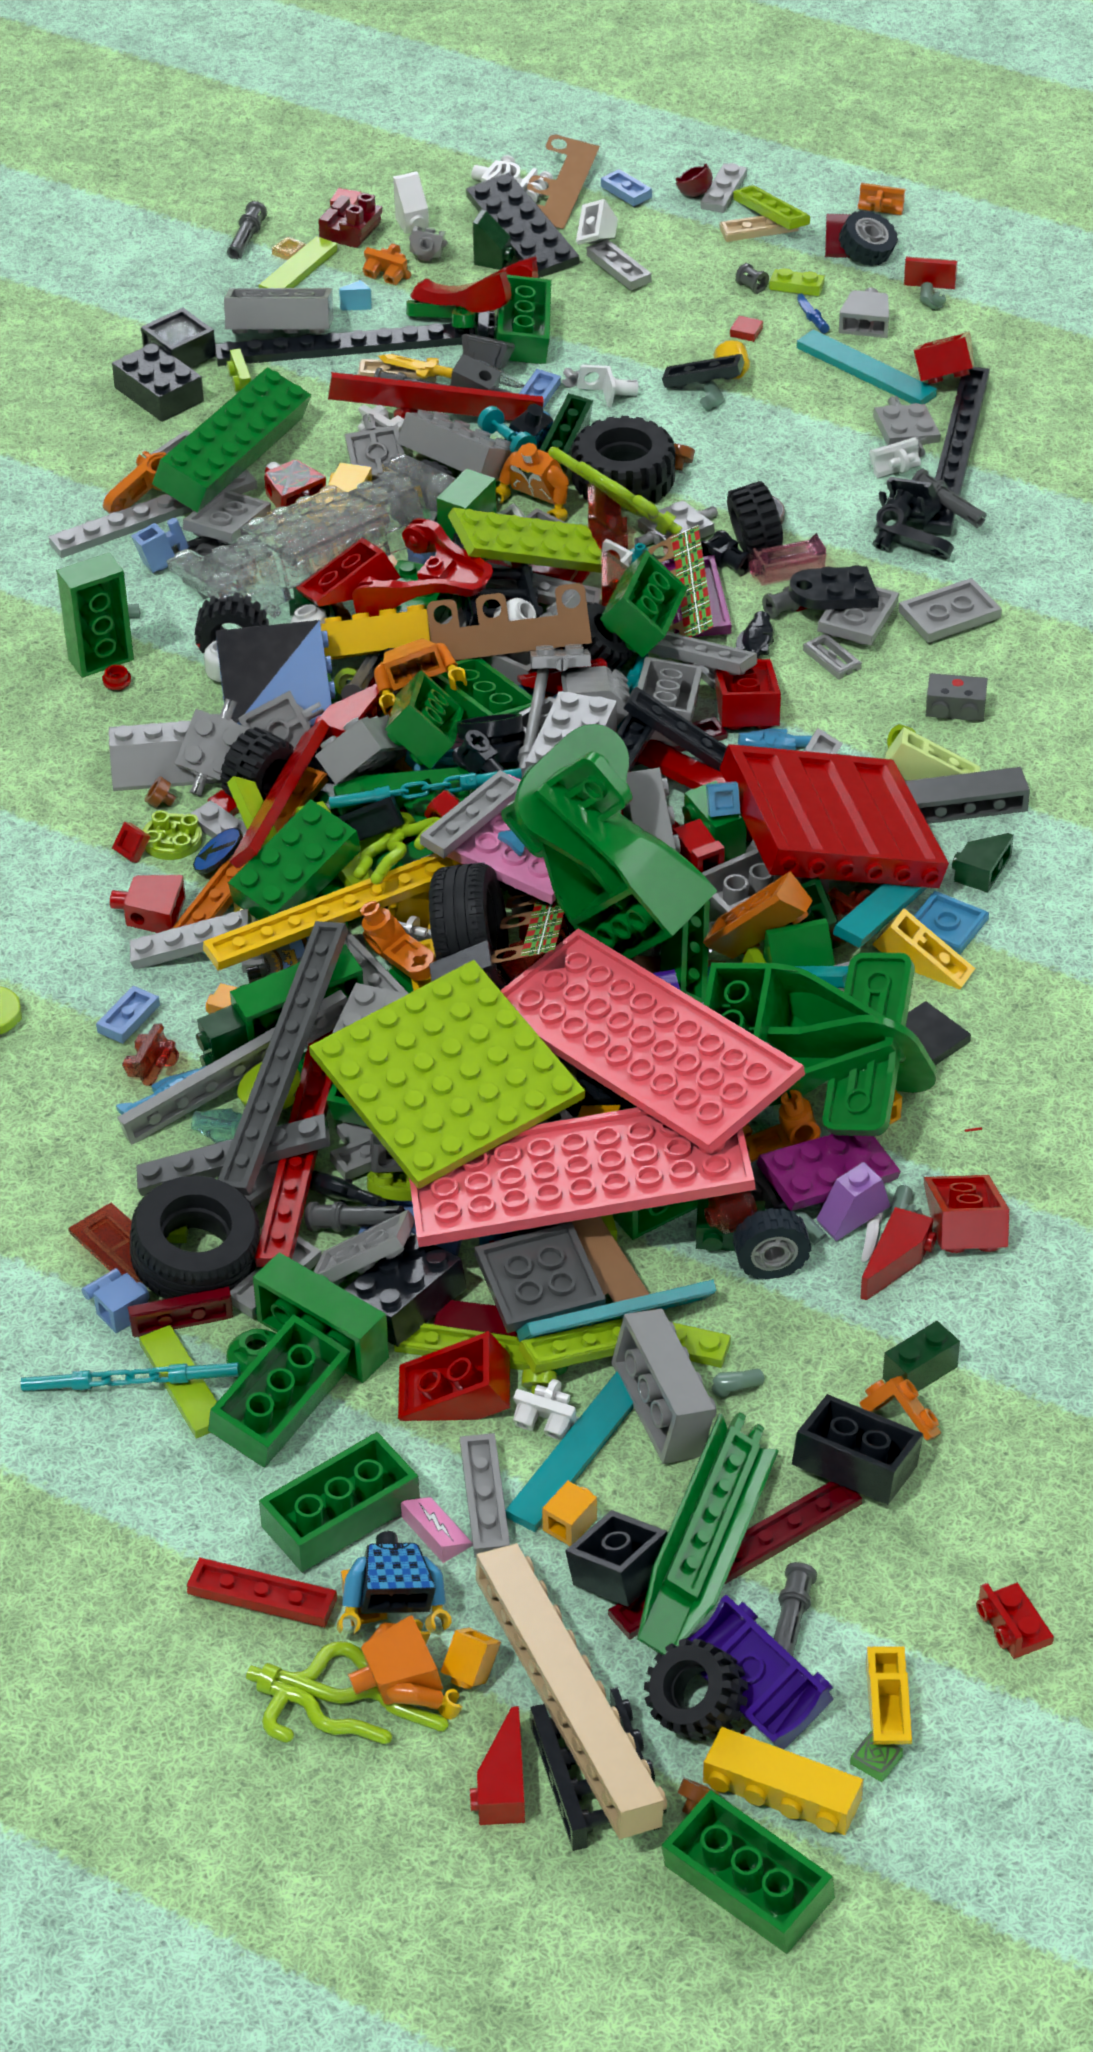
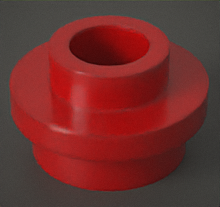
M111 665L105 669L102 677L103 685L111 690L124 689L131 683V674L123 665Z

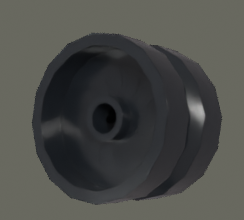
M522 714L488 715L457 722L458 738L464 740V735L469 730H477L483 733L489 740L490 745L498 752L494 757L498 763L518 760L519 749L523 746L524 740L506 737L517 735L523 731Z

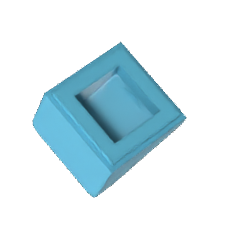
M359 280L339 288L340 309L342 311L372 309L371 290L363 281Z

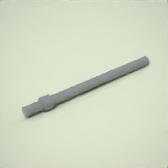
M539 668L537 671L524 744L519 749L518 762L520 763L519 768H521L522 778L526 770L525 761L538 735L549 676L547 668Z

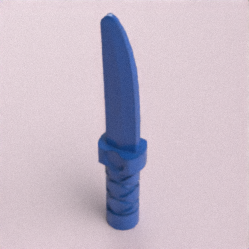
M802 293L798 294L797 300L802 310L806 313V318L809 322L812 321L821 333H827L830 326L821 317V312L818 309H814Z

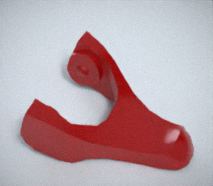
M534 256L520 260L479 281L464 285H441L425 278L417 283L410 297L414 300L434 305L461 306L475 313L493 311L505 306L511 299V287L507 275L538 278L537 258Z
M416 518L402 532L405 546L417 554L437 552L436 556H431L417 572L418 580L408 582L397 580L380 581L367 576L361 580L352 592V598L356 614L369 613V617L379 616L380 610L394 609L411 599L432 593H450L465 597L476 595L485 589L492 576L493 569L492 565L482 558L468 556L466 550L451 541L440 524L432 520Z

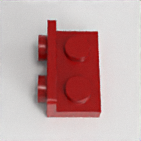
M1018 1582L993 1591L988 1583L980 1585L979 1600L976 1601L977 1611L983 1621L990 1622L994 1628V1635L998 1645L1002 1649L1007 1648L1013 1659L1053 1644L1054 1636Z

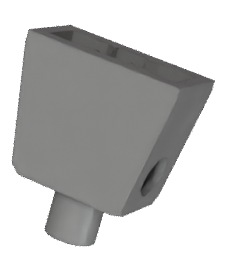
M867 288L865 291H851L840 310L839 333L888 338V295L886 293H879L875 288Z

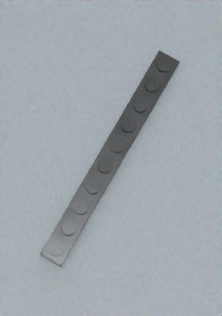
M315 921L218 1180L231 1185L244 1195H251L347 937L348 929L345 923Z

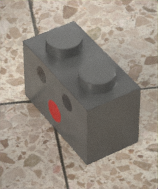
M929 673L925 717L984 721L988 678Z

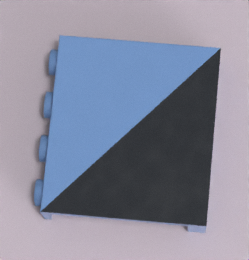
M320 620L216 631L224 703L226 698L237 702L231 717L237 724L241 725L238 717L288 691H291L296 703L303 710L320 702L321 707L312 711V713L321 708L325 711L332 705L331 699H336L334 681L328 682L327 673H332L331 657L324 654V648L329 647L327 631H321ZM317 717L309 720L310 727L314 726Z

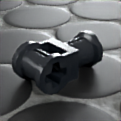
M718 530L708 541H701L703 556L714 555L716 565L720 569L727 565L740 576L745 575L751 570L755 560L754 555L739 550L738 542L732 539L726 531Z
M469 730L464 735L462 745L456 747L452 752V758L456 765L467 770L469 773H475V775L509 770L505 769L494 759L498 752L490 745L487 737L477 730Z

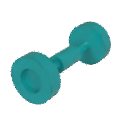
M489 406L480 413L477 422L478 427L491 434L498 432L510 441L511 454L515 451L517 452L522 445L527 443H533L537 446L536 438L529 432L516 434L507 425L503 424L504 414L497 407Z

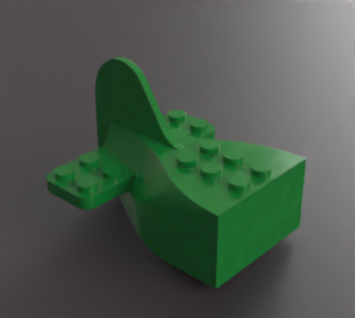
M588 724L580 726L564 736L527 771L519 783L515 800L511 801L501 811V816L507 826L532 855L544 858L556 899L575 930L579 928L626 958L631 959L672 937L718 890L680 853L621 814V810L631 802L633 797L630 787L626 783L629 768V755L626 745L614 730L599 724Z
M856 954L849 963L844 992L811 972L791 965L779 963H711L704 1005L804 1066L805 1075L785 1091L789 1099L791 1098L790 1090H797L803 1096L828 1081L822 1120L824 1126L831 1134L880 1136L886 1132L890 1124L895 1090L918 1093L932 1088L935 1084L937 1076L936 1066L919 1038L906 1027L915 966L907 954ZM779 1096L769 1106L782 1104L781 1096Z

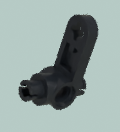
M897 489L894 499H887L885 505L877 512V523L873 529L877 536L872 543L873 546L881 549L883 546L884 551H889L891 543L895 542L927 554L949 559L954 550L953 544L941 537L907 526L908 519L912 513L909 504L913 499V495L907 491L903 495V490ZM889 520H898L893 526L886 525Z

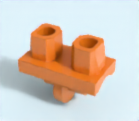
M861 183L858 209L902 215L906 189Z
M391 244L388 249L382 248L381 251L367 247L363 252L366 262L362 269L366 277L376 279L380 271L385 272L383 274L385 282L397 285L402 278L409 279L412 275L407 269L406 255L401 254L400 246L397 244Z

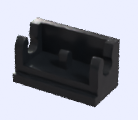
M890 477L886 481L887 489L890 491L888 499H894L897 489H902L903 495L905 491L913 495V499L909 504V507L912 509L908 519L909 522L927 524L942 508L933 483ZM880 491L879 500L882 507L887 501V494Z

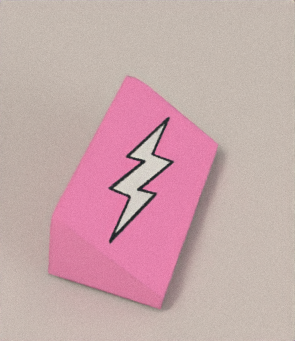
M431 1497L401 1502L402 1518L442 1563L472 1546L469 1538Z

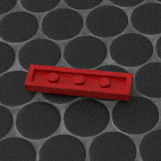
M199 1557L186 1585L187 1594L324 1628L337 1601V1590Z

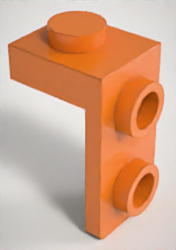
M902 1376L892 1378L886 1383L882 1379L865 1390L868 1396L859 1402L863 1409L873 1413L896 1398L917 1429L923 1433L926 1441L934 1439L941 1434L937 1427L939 1425L937 1417L930 1409L923 1407L917 1398L919 1394L916 1387L908 1379L904 1380Z

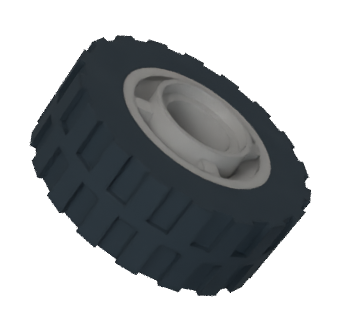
M859 210V212L855 211L851 216H848L840 231L839 241L841 248L845 250L847 255L852 257L851 259L864 265L878 266L882 262H886L891 256L898 242V234L893 224H890L889 220L883 218L880 214Z
M770 1208L765 1211L755 1212L754 1215L746 1217L737 1226V1231L733 1235V1244L740 1268H743L745 1274L752 1275L756 1279L762 1278L766 1280L791 1275L797 1269H801L804 1266V1262L808 1261L810 1257L811 1244L803 1219L800 1216L798 1217L795 1212L786 1211L783 1208Z

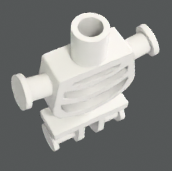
M510 155L503 156L501 161H494L489 168L480 165L473 167L471 174L473 180L485 182L510 172L535 203L538 201V197L540 198L543 195L527 189L530 178L538 175V169L533 168L524 179H521L520 166L515 163V159ZM543 171L539 175L553 179L552 174L547 171ZM542 177L539 178L540 180L529 183L538 190H546L549 186Z

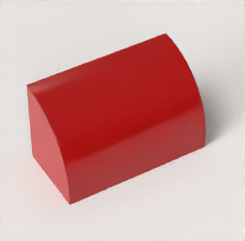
M906 256L904 285L921 287L923 283L929 282L933 285V288L955 290L958 260Z

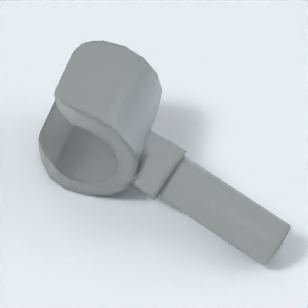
M565 368L563 374L567 379H563L562 383L567 388L577 386L579 371Z

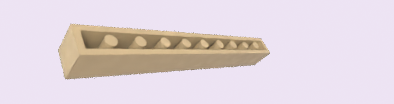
M517 1543L476 1554V1582L543 1703H545L549 1714L619 1840L662 1827L663 1810L667 1809L665 1793L660 1786L656 1787L653 1782L647 1761L645 1759L641 1760L637 1754L632 1735L629 1732L625 1733L621 1726L618 1710L615 1706L611 1707L609 1705L602 1682L600 1680L596 1681L593 1677L587 1656L581 1655L577 1649L576 1639L572 1630H566L562 1623L559 1607L556 1604L552 1605L548 1598V1591L544 1581H538L534 1574V1567L530 1557L524 1556Z

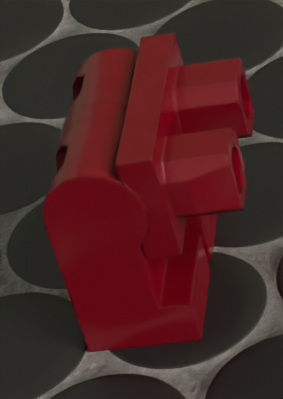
M361 193L358 196L357 205L350 204V197L341 195L331 205V208H328L318 219L319 237L337 244L358 248L381 223L382 206L375 205V196L371 194Z

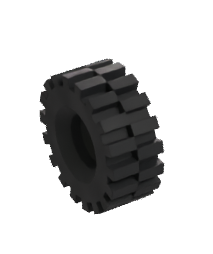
M222 592L221 598H218L216 594L211 596L210 602L205 600L202 608L198 611L194 635H196V644H200L199 650L204 653L205 649L216 640V631L227 630L222 626L223 624L233 623L241 628L269 625V618H266V610H260L261 604L258 601L251 603L252 597L248 595L244 599L240 598V593L234 592L233 596H228V592Z

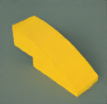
M905 1646L867 1647L866 1673L873 1744H912Z

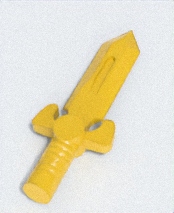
M396 354L378 356L384 363L416 370V375L422 379L436 375L449 379L452 377L453 368L438 365V358H427L425 363V361Z

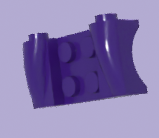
M725 1594L720 1599L717 1609L708 1622L687 1639L692 1642L694 1638L701 1639L706 1643L709 1642L737 1660L736 1664L741 1666L745 1672L741 1679L748 1682V1690L743 1691V1696L748 1698L747 1705H741L739 1712L775 1747L785 1749L834 1700L829 1693L833 1686L819 1672H816L814 1676L808 1672L755 1622L758 1616L744 1602L737 1605ZM706 1671L699 1673L705 1680L708 1681Z

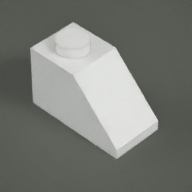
M418 172L393 177L395 219L405 234L412 233L414 226L425 230L426 227H429L428 206Z
M605 199L582 205L576 239L578 245L593 244L615 238L618 219Z

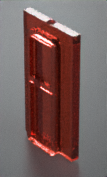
M112 1202L68 1228L69 1233L109 1271L116 1268L120 1271L121 1275L128 1273L136 1282L143 1283L136 1275L130 1259L131 1220Z

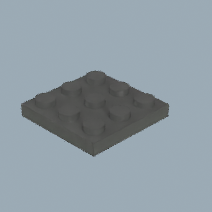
M572 1222L475 1247V1257L507 1333L517 1331L530 1322L605 1305V1296Z

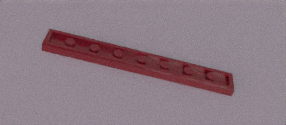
M830 1481L748 1528L725 1584L862 1505V1497L856 1491ZM648 1590L629 1607L618 1603L608 1609V1616L629 1640L638 1635Z

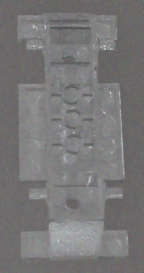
M398 454L393 456L391 461L382 464L384 473L374 481L362 482L357 485L356 489L349 492L334 485L325 486L317 494L300 497L296 500V503L290 506L278 507L265 517H256L249 520L247 525L239 528L241 537L236 540L237 542L228 546L216 547L212 550V553L201 556L191 549L181 550L175 554V557L166 560L169 571L182 578L183 583L209 598L214 596L220 600L226 596H233L235 592L240 593V598L244 599L246 595L252 597L251 603L258 601L261 604L260 610L265 609L268 615L276 618V616L279 617L281 614V609L278 606L292 600L289 589L302 584L362 537L382 549L387 556L407 549L402 538L403 530L416 518L434 521L437 516V497L456 478L406 454Z

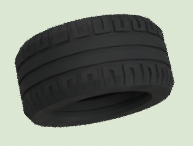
M484 862L441 867L432 876L429 890V917L436 960L488 940L494 952L509 948L508 929H500L502 919L507 916L499 880H497L495 870ZM509 950L498 954V959L508 958ZM508 961L501 962L505 970H507Z

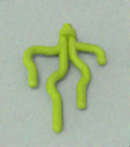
M550 447L548 450L550 457L594 485L598 491L636 516L645 517L657 524L655 530L665 535L668 531L674 535L679 534L683 527L674 522L676 516L666 511L665 514H662L653 503L640 495L635 496L619 483L603 475L585 462H578L557 447Z
M401 812L405 824L359 842L361 851L358 857L359 864L354 870V877L356 879H363L372 867V858L388 849L390 853L381 860L370 878L373 884H380L391 867L406 855L407 846L402 843L403 840L407 837L418 835L414 841V847L418 850H423L425 847L420 844V835L440 818L430 817L415 823L410 813Z
M337 1641L323 1646L317 1652L309 1667L300 1672L285 1671L281 1667L266 1663L262 1669L251 1665L246 1674L247 1680L257 1683V1691L273 1696L262 1718L263 1729L272 1738L285 1743L293 1740L294 1733L292 1729L278 1724L277 1719L288 1701L302 1706L314 1727L324 1733L333 1735L354 1734L385 1745L391 1742L392 1734L384 1728L352 1718L335 1720L326 1717L314 1697L337 1704L352 1703L366 1698L375 1699L388 1712L400 1718L441 1732L445 1731L449 1726L448 1720L445 1717L412 1705L384 1704L377 1687L356 1695L352 1687L337 1689L316 1682L315 1680L323 1673L329 1661L336 1656L349 1658L358 1669L367 1666L361 1648L349 1642Z

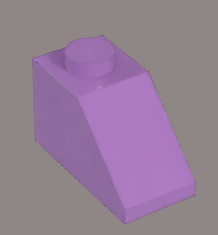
M865 1162L836 1179L817 1217L819 1225L837 1241L889 1208L890 1203L883 1180Z

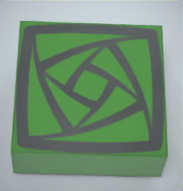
M870 1731L850 1756V1764L878 1781L883 1782L902 1758L903 1749L895 1744H873L872 1731Z

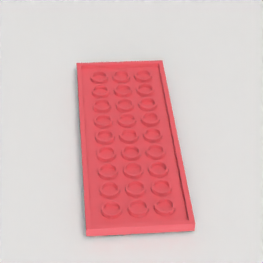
M579 928L555 947V951L545 954L500 990L554 1054L710 1154L805 1075L804 1066Z
M638 1107L537 1124L420 1189L410 1180L419 1247L756 1190L743 1128L710 1154Z

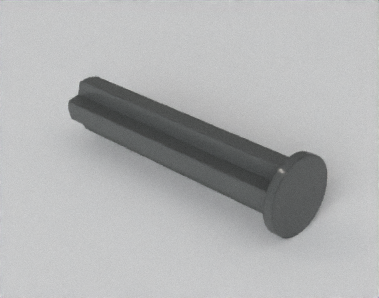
M368 654L351 682L342 689V699L368 688L374 678L375 668L382 662L378 659L379 654Z

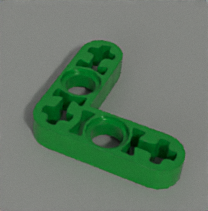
M417 300L406 301V315L452 318V327L472 328L478 322L479 313L470 312L465 307L434 305Z

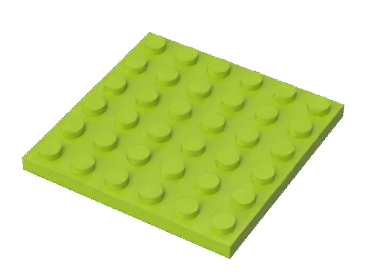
M475 960L458 967L309 1046L310 1055L418 1189L585 1098V1090Z

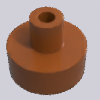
M674 444L675 470L682 471L684 463L693 462L695 450L686 445Z
M161 776L158 777L150 787L145 797V802L154 808L158 807L161 802L171 806L176 799V796L168 792L171 782Z
M683 1778L677 1791L680 1795L687 1798L682 1812L689 1814L711 1788L688 1778Z

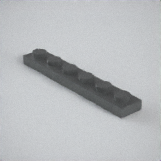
M325 1114L275 1127L262 1165L329 1147V1126ZM233 1139L136 1165L137 1189L140 1195L145 1196L150 1190L161 1183L182 1176L219 1177Z

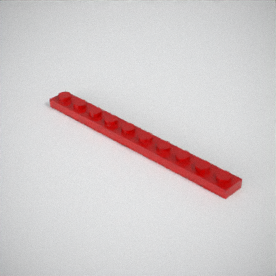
M333 1030L308 1044L301 1072V1080L297 1088L289 1123L325 1114V1117L327 1116L329 1106L326 1100L333 1082L310 1055L309 1046L333 1034ZM318 1150L279 1160L255 1256L257 1267H264L279 1252L290 1259L293 1258Z

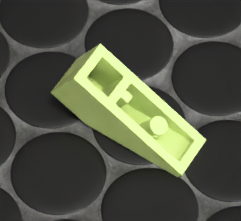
M904 727L885 754V759L894 760L903 779L907 781L980 772V766Z

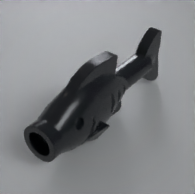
M758 611L754 614L746 629L737 637V649L757 653V659H759L760 655L769 654V646L774 642V630L768 613Z
M313 1171L309 1189L320 1194L339 1199L343 1203L354 1201L368 1206H398L397 1204L385 1201L380 1195L360 1189L352 1184L351 1179L344 1180L328 1173Z

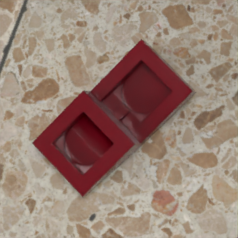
M826 214L825 257L850 258L840 246L839 234L848 216H851V214Z

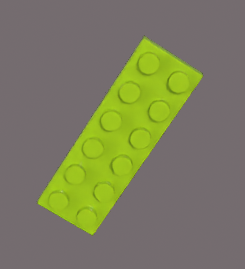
M454 507L448 514L468 556L596 573H604L609 566L602 550L593 538L591 530L582 524H570L560 521H548Z

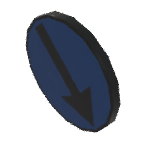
M236 827L229 828L212 838L196 856L193 863L194 870L199 874H205L218 867L220 868L236 851L243 839L242 831Z

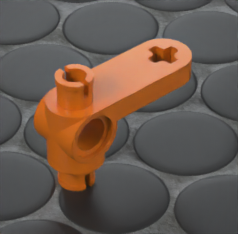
M143 451L142 455L139 454L136 459L137 467L106 495L103 501L104 510L111 514L127 509L134 505L152 487L162 491L152 485L160 459L166 453L156 452L150 454L148 451Z
M376 901L364 904L360 911L362 916H364L362 920L363 936L371 948L411 979L422 981L430 978L429 964L437 961L434 953L407 934L388 909L381 908Z
M790 1090V1099L787 1092L781 1096L782 1105L779 1108L780 1124L745 1138L750 1163L758 1160L760 1154L820 1137L821 1130L815 1120L811 1104L807 1099L802 1098V1094L799 1091Z

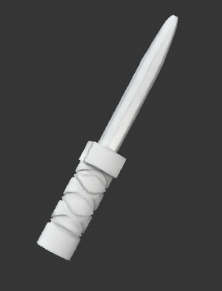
M883 1212L867 1221L865 1244L861 1257L862 1262L869 1260L874 1252Z

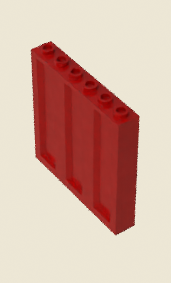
M728 744L720 771L726 782L736 781L738 783L740 813L770 875L783 876L791 871L795 877H819L820 879L940 888L949 863L893 759Z

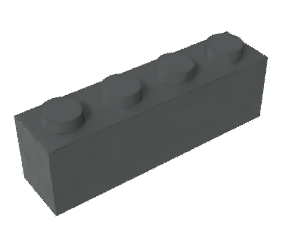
M1021 767L905 781L928 824L1028 811L1030 789Z

